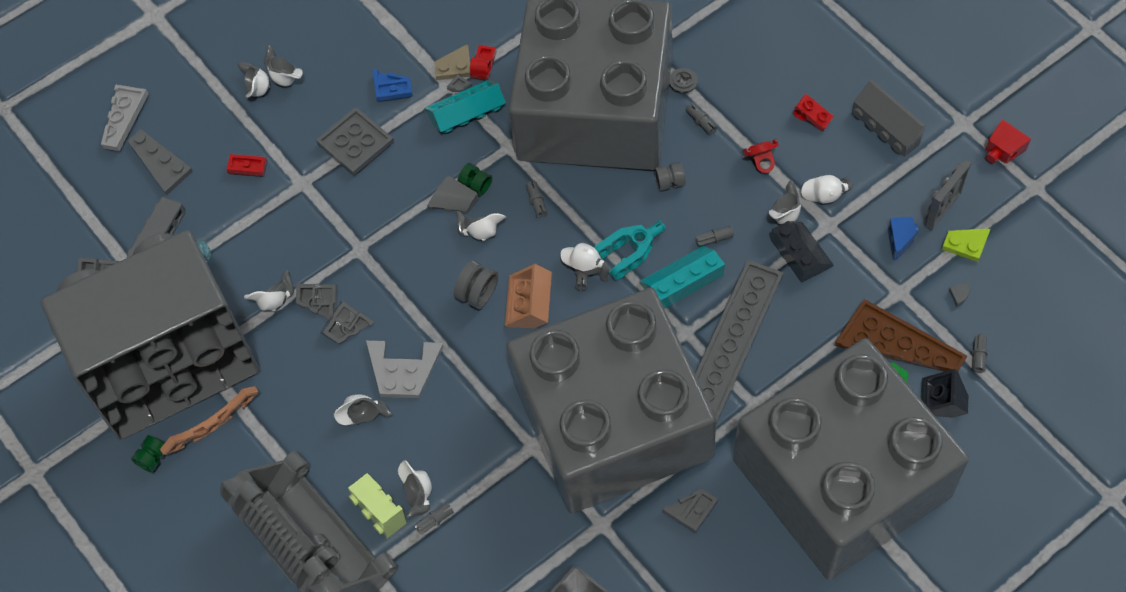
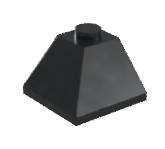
M952 369L922 378L921 400L935 416L953 418L968 414L969 395L958 370Z

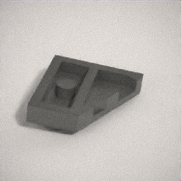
M700 488L693 492L692 495L679 499V502L664 507L663 513L696 533L718 503V498Z

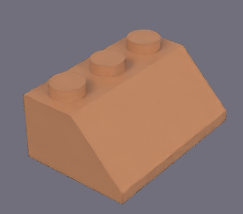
M533 264L509 275L505 318L506 327L537 328L548 323L551 271Z

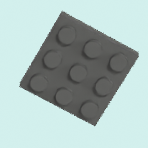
M355 107L321 135L316 142L351 174L355 175L389 147L394 140L393 137Z
M965 159L961 165L957 164L952 171L953 175L950 178L947 177L942 183V189L940 191L936 190L931 198L933 201L928 208L930 211L925 217L927 220L925 228L932 231L961 195L971 162Z

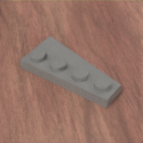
M115 84V96L112 97V108L108 113L109 121L108 125H105L101 142L104 149L120 151L149 94L146 89Z

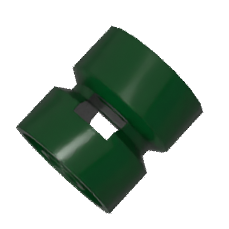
M467 163L462 168L457 181L478 193L479 196H482L491 185L492 175L484 170L480 171V168L471 163Z
M147 435L141 443L142 449H137L132 456V462L141 469L153 473L159 464L158 459H162L165 456L160 450L164 443L153 436Z

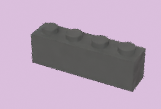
M162 197L159 203L155 204L154 211L147 218L142 232L138 233L133 247L128 250L127 258L133 255L135 248L145 239L157 234L167 233L173 235L186 214L182 203Z

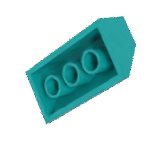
M486 80L429 105L424 109L436 130L447 133L458 124L462 126L469 123V119L485 116L487 111L499 110L502 108L501 105L506 102L499 84Z
M701 246L640 280L639 283L644 289L654 288L665 309L724 276L725 263L715 250Z

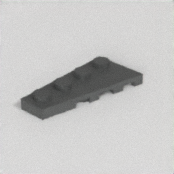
M141 129L128 140L133 151L143 162L166 196L193 172L191 167Z

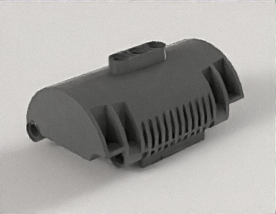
M298 451L289 453L284 460L241 470L235 477L222 481L220 487L221 497L264 547L266 554L287 579L301 592H377L397 571L398 566L387 553H382L375 558L305 478L309 464ZM322 534L329 542V547H333L339 554L338 562L331 569H328L318 556H313L307 560V556L314 547L310 540L314 535Z

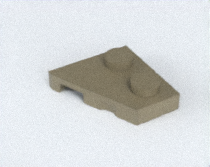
M464 45L434 62L436 80L454 79L457 75L471 77L468 45Z

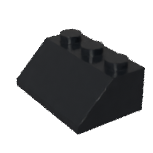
M787 221L772 229L771 242L801 283L834 266L803 222Z

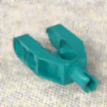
M658 220L647 229L642 225L620 228L598 243L594 248L602 260L626 243H630L636 252L627 258H622L621 262L615 265L609 272L615 280H619L645 262L653 247V238L665 231L666 227L662 221Z

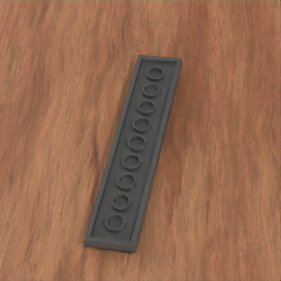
M747 260L695 373L714 412L716 425L783 277V272Z

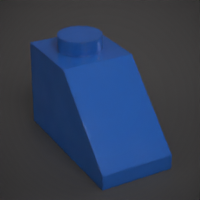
M914 217L890 219L888 230L893 260H897L914 242L915 235H918V225L914 223Z

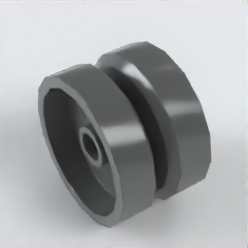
M474 260L469 261L456 281L454 297L463 302L468 301L469 305L477 309L483 308L495 290L498 272L488 267L484 269L482 264Z

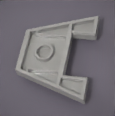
M366 340L380 396L420 398L444 347L443 343L424 342L422 360L385 358V341Z

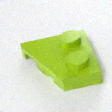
M990 229L948 231L942 250L978 262Z

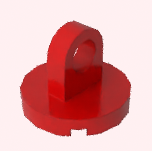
M773 139L772 142L765 141L752 145L748 150L747 148L742 150L743 156L753 155L757 169L760 172L768 173L772 171L775 165L771 149L778 147L779 143L778 140ZM764 158L770 161V166L767 169H763L760 166V161Z

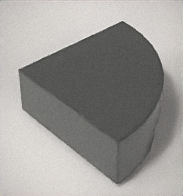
M457 75L447 85V90L459 93L472 87V83Z
M968 282L950 287L949 289L956 307L963 304L968 297Z

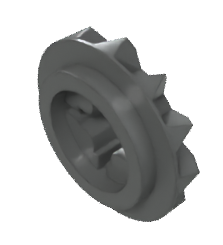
M688 68L676 69L670 75V87H673L674 92L680 91L681 94L683 92L689 93L692 89L695 90L698 84L696 73ZM681 78L686 81V85L680 82Z

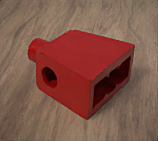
M1002 119L988 140L986 151L989 153L986 155V159L990 163H995L999 159L1004 164H1008L1028 149L1031 138Z

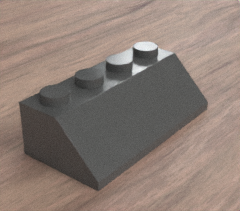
M871 79L855 99L852 113L856 118L861 119L870 130L877 133L884 142L892 146L896 153H900L905 157L920 145L925 124Z

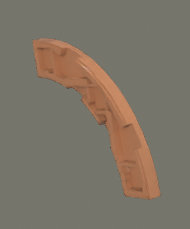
M255 386L242 389L226 406L204 422L183 433L171 436L161 447V452L163 455L183 449L185 447L184 444L190 441L195 443L233 418L232 413L239 407L243 409L259 391Z

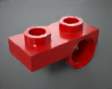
M478 46L476 55L472 57L470 62L471 78L488 80L497 52L496 47Z
M807 94L800 99L793 110V114L797 119L801 121L808 120L820 131H823L834 117Z

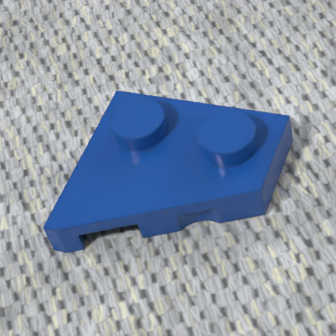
M373 69L377 101L413 96L409 77L397 76L389 72L387 75L379 73L377 69Z

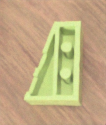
M367 473L348 487L350 493L348 497L355 506L359 505L362 508L361 513L366 520L371 519L374 522L373 527L379 535L384 534L388 539L407 524L404 512L399 505L396 507L393 504V499L389 495L386 496L381 490V486Z

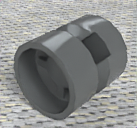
M681 162L670 164L668 168L665 165L654 168L655 180L659 191L670 189L671 185L675 188L685 186V174Z
M322 534L314 535L310 538L314 547L307 556V560L313 556H318L327 568L331 569L338 562L340 556L333 547H329V542Z

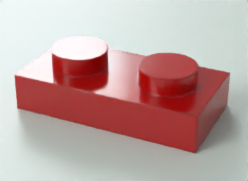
M230 154L226 170L230 174L264 176L267 159L266 157Z

